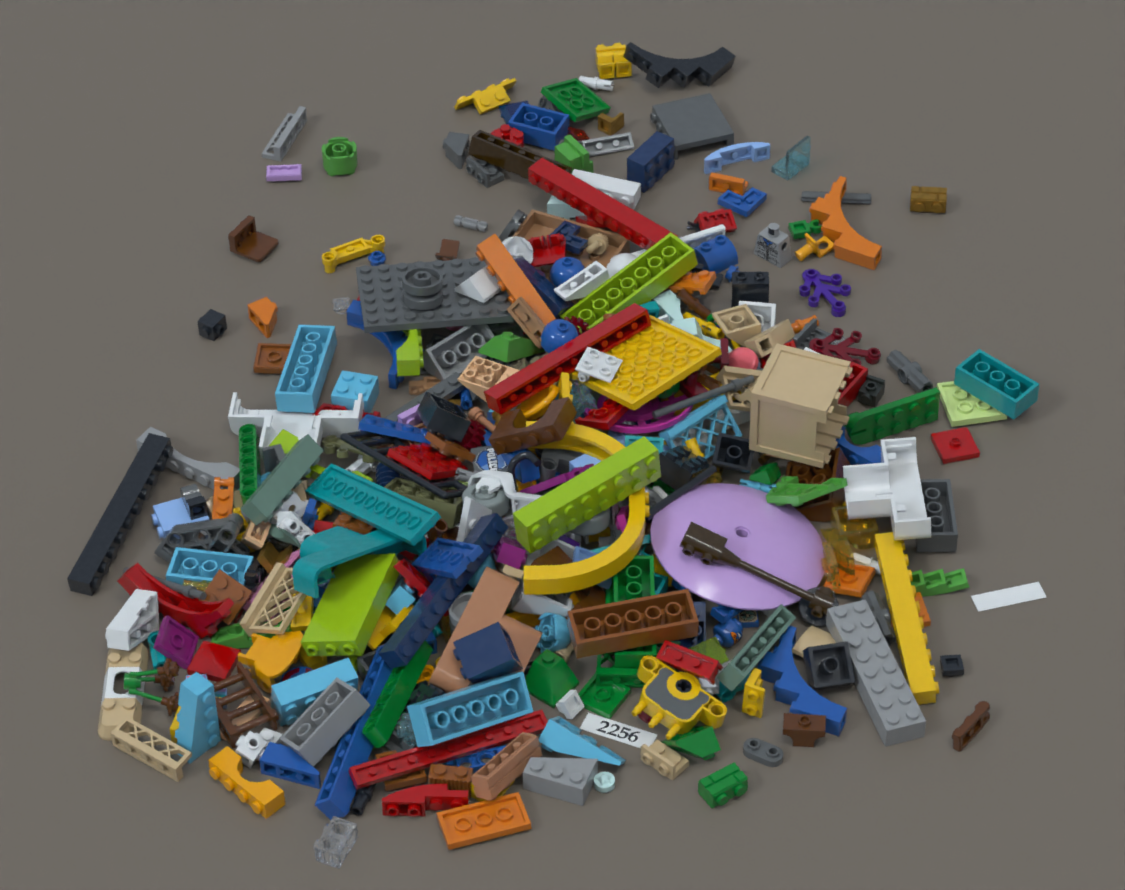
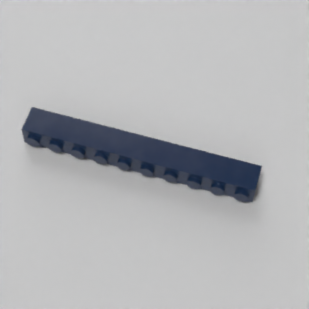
M498 513L482 516L463 541L479 545L483 550L481 555L474 562H470L466 566L467 569L457 579L437 575L379 652V655L390 668L406 666L507 531L509 527Z

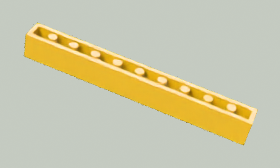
M893 532L875 534V551L905 680L918 705L936 703L939 685L933 679L935 677V668L929 662L932 660L931 651L926 649V645H928L927 634L922 632V629H924L923 618L918 616L920 606L919 601L914 599L916 597L915 585H911L913 581L911 569H907L909 560L908 555L903 552L905 551L904 540L895 541Z

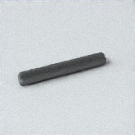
M802 191L801 200L804 202H815L818 197L824 198L826 193L829 194V192ZM845 193L841 203L871 204V194Z

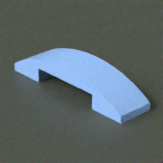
M747 142L721 148L704 159V173L710 174L711 172L722 171L723 165L752 159L753 162L770 159V144L765 142Z

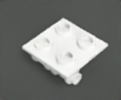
M587 347L575 370L579 371L578 377L581 382L588 381L589 377L592 376L611 383L623 360Z

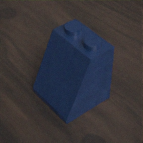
M499 622L453 642L456 648L453 650L457 661H461L463 666L460 668L462 676L472 684L523 669L509 632Z

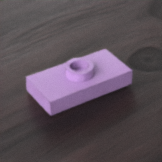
M302 164L268 165L266 179L267 181L302 180Z

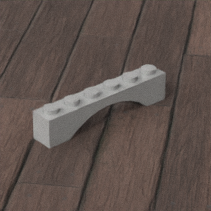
M149 427L136 440L138 451L148 433L167 437L166 433ZM173 448V454L168 458L165 467L170 468L172 471L178 472L214 489L215 477H221V479L234 477V489L237 490L240 487L239 468L227 462L210 463L197 461L182 455Z

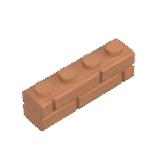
M522 732L471 776V780L475 786V796L486 800H494L503 789L510 786L512 781L521 777L530 757L542 756L538 736Z

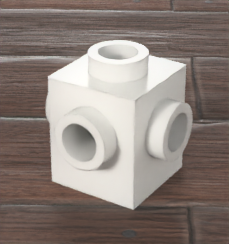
M249 731L246 736L241 735L236 743L238 747L235 752L242 757V763L251 768L256 760L260 761L267 741L259 733Z

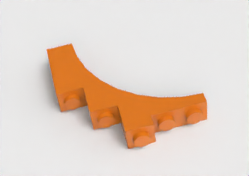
M840 176L836 182H833L829 194L826 193L824 198L818 197L815 203L811 204L809 209L811 221L819 220V224H822L821 231H823V236H826L834 243L835 258L875 270L882 259V246L859 235L845 219L841 209V202L847 191V178Z

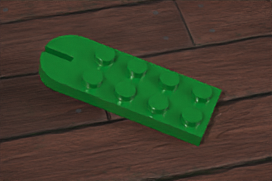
M936 387L861 413L853 412L848 415L850 418L847 425H844L846 427L845 430L853 443L862 445L938 420L940 391Z

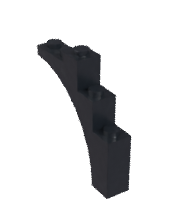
M630 42L626 46L623 57L647 74L646 80L657 88H660L670 78L684 88L695 78L710 87L732 68L736 55L721 47L717 51L703 57L676 59L653 54Z

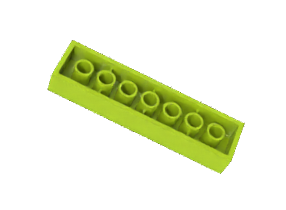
M670 232L564 312L560 318L565 319L567 316L571 320L572 316L577 317V319L580 317L584 320L583 322L589 324L587 328L591 329L603 322L604 314H616L633 303L637 305L648 303L698 265L695 250Z
M644 436L513 513L517 541L532 554L619 501H623L626 497L641 490L646 485L655 482L661 477L659 450Z

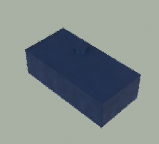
M524 257L514 259L556 319H561L560 316L575 305L572 301H565L554 292L556 287L545 278V274L541 270L534 268Z

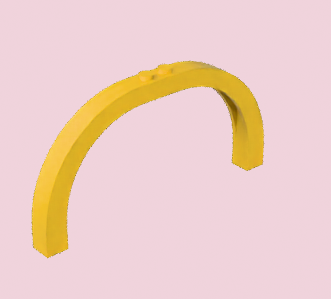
M526 421V427L537 421ZM571 423L562 440L526 449L551 448L572 450L603 461L625 448V446L611 436L596 429ZM645 487L628 496L629 519L620 537L604 551L590 558L569 564L524 566V595L560 594L585 589L609 579L625 568L638 553L645 535V517H649V505H645L649 504V492H645Z

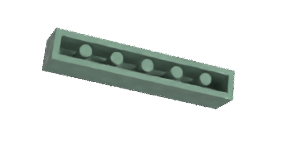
M309 434L296 442L240 508L256 526L262 521L264 523L268 522L273 517V510L277 511L283 505L281 501L286 500L293 493L291 489H295L302 482L300 478H304L310 473V466L313 467L320 461L321 458L319 456L324 450Z
M781 604L716 678L730 691H733L796 617Z

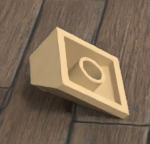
M747 304L712 313V317L724 334L744 347V341L761 333V323Z

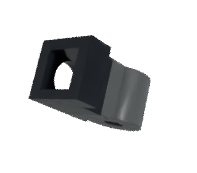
M192 484L180 488L181 497L190 519L194 520L207 516L206 500L204 496L202 497L197 485ZM199 507L202 509L198 513L193 512V508Z

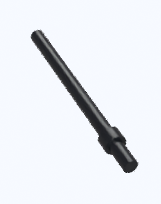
M711 465L649 508V517H645V523L653 519V515L714 474L717 468Z

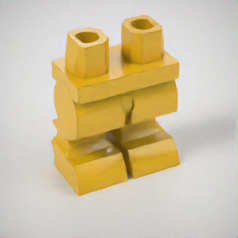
M614 43L612 46L601 44L595 47L596 64L600 79L615 78V75L617 78L632 76V63L623 57L626 45Z

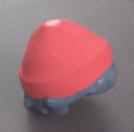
M739 347L729 353V366L753 370L761 368L757 354L750 348Z

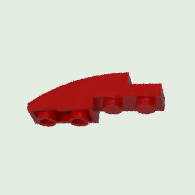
M448 783L410 787L382 798L383 816H426V810H449L469 805L468 790H448Z

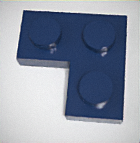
M568 221L562 222L550 234H563L566 237L565 250L571 253L580 254L588 244V240L576 236L580 233V226Z

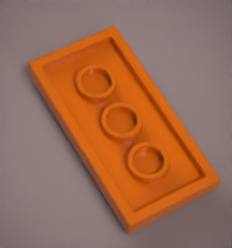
M519 792L500 796L494 800H484L437 812V820L448 850L531 829V822Z

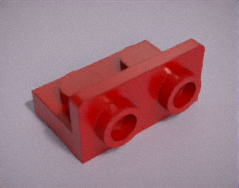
M721 208L711 213L704 211L699 213L694 220V223H699L701 231L721 224L726 227V233L736 231L737 229L731 209L724 210Z

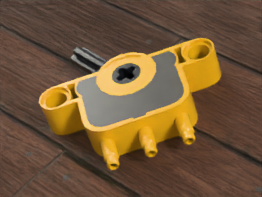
M650 655L644 656L641 659L637 676L645 685L642 688L639 703L631 712L633 716H637L644 711L652 717L648 723L650 728H654L661 723L670 729L665 735L668 740H671L676 734L689 732L698 721L707 726H712L714 729L722 726L727 713L726 706L701 689L700 683L694 675L679 669L673 670Z

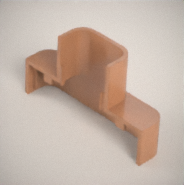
M488 566L485 568L433 671L428 685L431 683L445 693L470 686L471 682L468 679L465 680L460 671V668L463 667L461 661H457L453 650L456 649L453 642L497 622L509 632L523 669L515 672L524 673L543 633L505 615L518 589L519 581Z

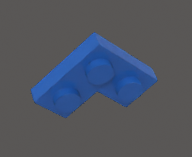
M753 187L743 196L727 190L718 198V205L748 217L767 199V194Z

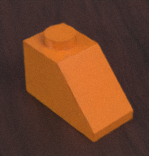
M266 296L248 304L249 319L264 336L270 338L277 322L276 312H278V308Z

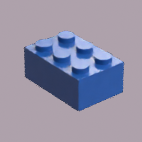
M521 103L508 121L510 127L523 132L524 143L549 150H554V146L558 145L561 139L564 140V137L570 131L568 114L526 103Z

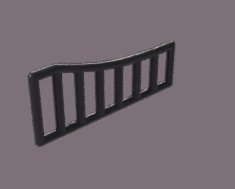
M356 431L340 435L342 441L442 499L462 497V493L467 488L466 485L452 477L442 478L440 482L430 483L428 478L421 474L413 473L415 472L407 466L399 465L401 463L391 457H385L389 448L406 446L397 437L368 431ZM377 436L382 437V438H379V439L364 440V441H358V440H356V439L370 438V437H377ZM392 444L394 445V447H387V448H380V449H372V448H370V447H378V446H385V445H392ZM452 487H454L455 489H457V490H451V491H444V490H442V489L452 488Z

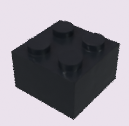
M848 641L812 646L803 650L808 684L814 691L848 686L855 682Z

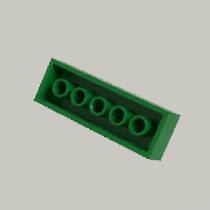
M654 555L635 556L625 568L613 576V603L655 595ZM656 644L615 651V668L638 669L640 661L644 656L650 655L656 658Z

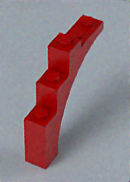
M138 562L117 580L130 596L136 589L157 592L159 613H162L164 616L168 615L180 624H187L200 639L207 635L209 637L214 635L218 631L217 625L221 622V619H225L231 613L229 609L234 605L230 598L222 601L207 602L185 597L159 582Z

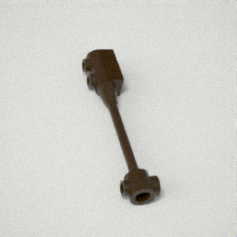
M694 522L690 523L680 543V547L683 548L682 552L685 555L693 556L695 553L701 556V562L706 565H711L713 562L735 568L738 567L810 601L808 608L812 609L811 614L818 618H821L823 615L827 616V609L832 607L835 600L833 597L834 592L830 588L821 586L819 589H816L814 594L742 561L741 558L724 547L728 540L727 538Z

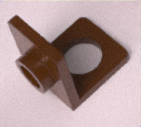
M442 239L440 253L435 254L437 260L457 259L460 242Z

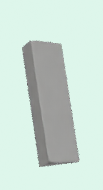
M631 132L582 141L584 148L589 152V157L634 149Z

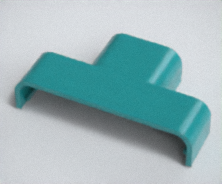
M336 526L308 536L301 544L300 559L297 560L293 567L294 590L315 599L319 598L318 584L327 582V579L335 578V574L331 572V567L369 554H396L397 556V553L408 551L420 556L427 549L426 538L423 536L422 540L413 546L379 529L363 535L342 526Z

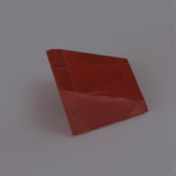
M568 127V135H571L575 140L583 141L590 139L584 130Z

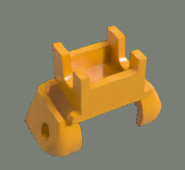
M301 631L284 632V634H276L272 638L253 633L251 635L253 645L246 654L239 652L238 661L251 668L249 671L252 678L257 680V684L265 692L271 693V685L277 684L274 679L281 676L292 664H296L298 661L299 652L302 649L301 640L303 633Z

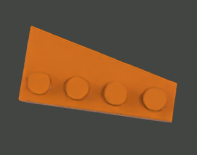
M707 270L696 273L689 271L667 289H670L673 293H678L684 288L690 294H693L694 291H699L700 294L706 295L717 278L715 271L708 272Z

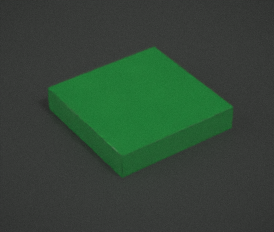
M595 672L578 695L585 709L611 719L631 694V688L621 683H614L613 681H608L613 686H596Z

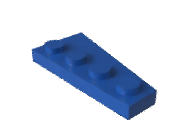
M366 414L359 422L358 430L421 443H431L425 439L428 432L427 428L421 429Z

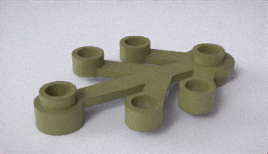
M328 435L322 440L325 454H334L337 450L338 458L349 457L348 451L362 455L363 462L365 463L377 462V460L347 444L335 435Z

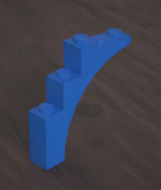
M353 300L346 311L347 324L364 330L360 301ZM402 330L370 333L379 339L391 354L393 361L388 373L389 388L397 389L399 383L403 382L404 376H397L396 350L405 343L408 337Z
M789 626L786 632L780 636L779 646H775L773 653L767 651L764 658H761L758 662L757 669L762 670L761 679L774 683L773 691L776 692V701L791 705L790 713L826 715L825 732L840 736L846 723L847 708L819 695L801 677L794 664L792 648L796 643L797 628Z

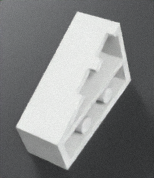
M136 589L106 628L107 648L129 651L147 639L150 633L159 630L157 592Z

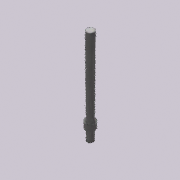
M751 375L742 379L731 380L729 384L652 411V416L655 419L726 392L740 390L743 386L754 383L755 379Z
M128 567L124 568L123 574L129 569ZM153 576L173 591L182 593L185 597L201 600L206 598V593L197 590L194 586H184Z

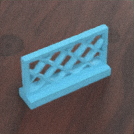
M720 395L715 396L689 413L682 421L664 429L658 434L660 438H664L668 447L672 449L675 447L672 440L676 438L683 439L682 445L686 446L685 441L691 439L688 438L689 429L697 430L696 440L698 445L706 447L705 457L703 458L707 459L714 454L716 447L711 445L713 435L718 436L719 434L714 432L716 422L723 424L721 433L726 434L727 426L732 427L735 433L733 436L741 437L742 433L726 405V402H728L726 396ZM720 409L725 414L724 421L716 419ZM705 419L711 420L710 430L702 428ZM701 431L709 434L707 443L699 441Z

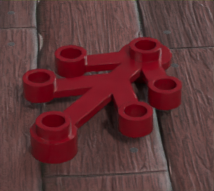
M834 328L831 335L824 339H812L809 344V348L819 354L855 362L861 365V361L856 358L852 359L849 355L865 357L866 362L873 365L877 364L881 357L879 349L875 347L868 350L849 347L861 341L862 334L859 331H852L849 338L837 345H831L835 340H841L844 334L841 328ZM831 352L836 353L838 356H833Z

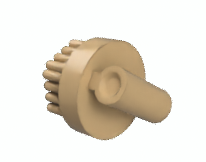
M601 233L592 235L588 239L586 251L589 254H602L609 246L608 237Z

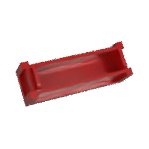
M667 640L664 641L656 656V659L664 664L707 680L712 685L715 683L714 679L719 670L721 671L723 668L718 660Z

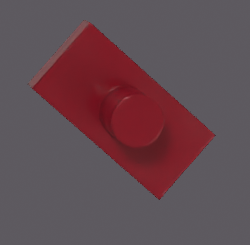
M727 338L720 339L722 354L712 362H709L720 363V371L723 366H729Z
M698 371L679 381V390L688 398L708 391L697 381Z

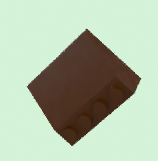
M839 447L830 451L831 459L828 464L825 463L823 468L796 461L788 462L786 476H797L799 484H822L830 478H843V466H848L850 463ZM844 487L804 502L803 505L793 507L809 521L827 522L842 518V503L845 501Z

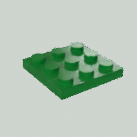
M577 78L544 86L540 92L560 111L568 114L569 119L574 122L596 117L601 113H609L611 108Z

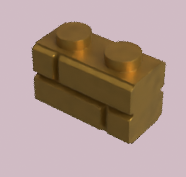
M911 186L910 211L946 213L947 188Z

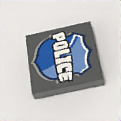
M492 445L471 448V452L476 455L473 461L474 471L496 470L507 472L508 466L501 454H496Z

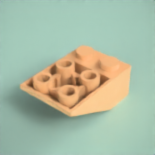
M475 356L459 376L458 382L487 402L484 391L520 370Z

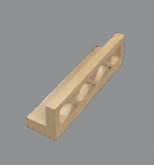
M127 716L110 733L114 747L177 782L183 778L182 767L192 757V752ZM129 725L134 728L135 732L125 733L122 730ZM145 735L151 738V741L145 742L138 740L139 736ZM163 744L167 746V750L157 751L154 749L156 745ZM180 753L183 755L178 762L171 759L173 754Z

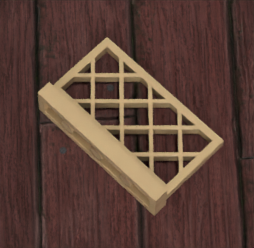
M723 366L716 379L723 386L729 384L731 380L742 379L751 375L756 380L762 371ZM751 384L743 386L740 391L744 392L747 389L745 387H749ZM739 390L724 393L728 400L726 403L729 409L750 412L751 403L740 398V394L737 393ZM732 397H735L741 403H733Z
M276 563L239 623L249 637L253 633L284 634L306 597V594L301 592L292 597L294 593L298 592L294 590V587L289 589L294 584L293 578H291L293 568H286L283 563ZM288 597L290 598L289 600L285 601V602L282 603V604L279 603V602H281L282 600H284V599H286V598H288ZM291 606V608H290L289 610H287V611H285V612L283 613V610H284V609H286L287 607ZM280 612L279 616L273 618L272 620L270 619V617ZM282 621L279 627H274L275 624Z

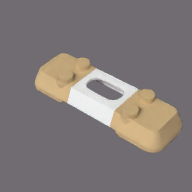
M142 642L129 651L110 648L108 651L98 724V735L103 740L112 741L110 733L126 716L141 724L143 697L129 694V691L125 694H116L113 688L115 676L118 673L147 671L149 652ZM141 682V688H137L138 691L144 692L145 682ZM129 725L122 730L125 733L135 732L134 728Z

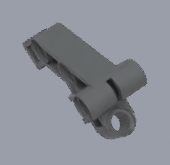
M232 513L227 518L173 526L167 536L161 541L154 554L170 563L176 547L185 548L200 545L208 551L248 555L250 549L236 539L244 521L239 514ZM200 531H205L208 535H204ZM173 534L179 535L181 539L175 538Z

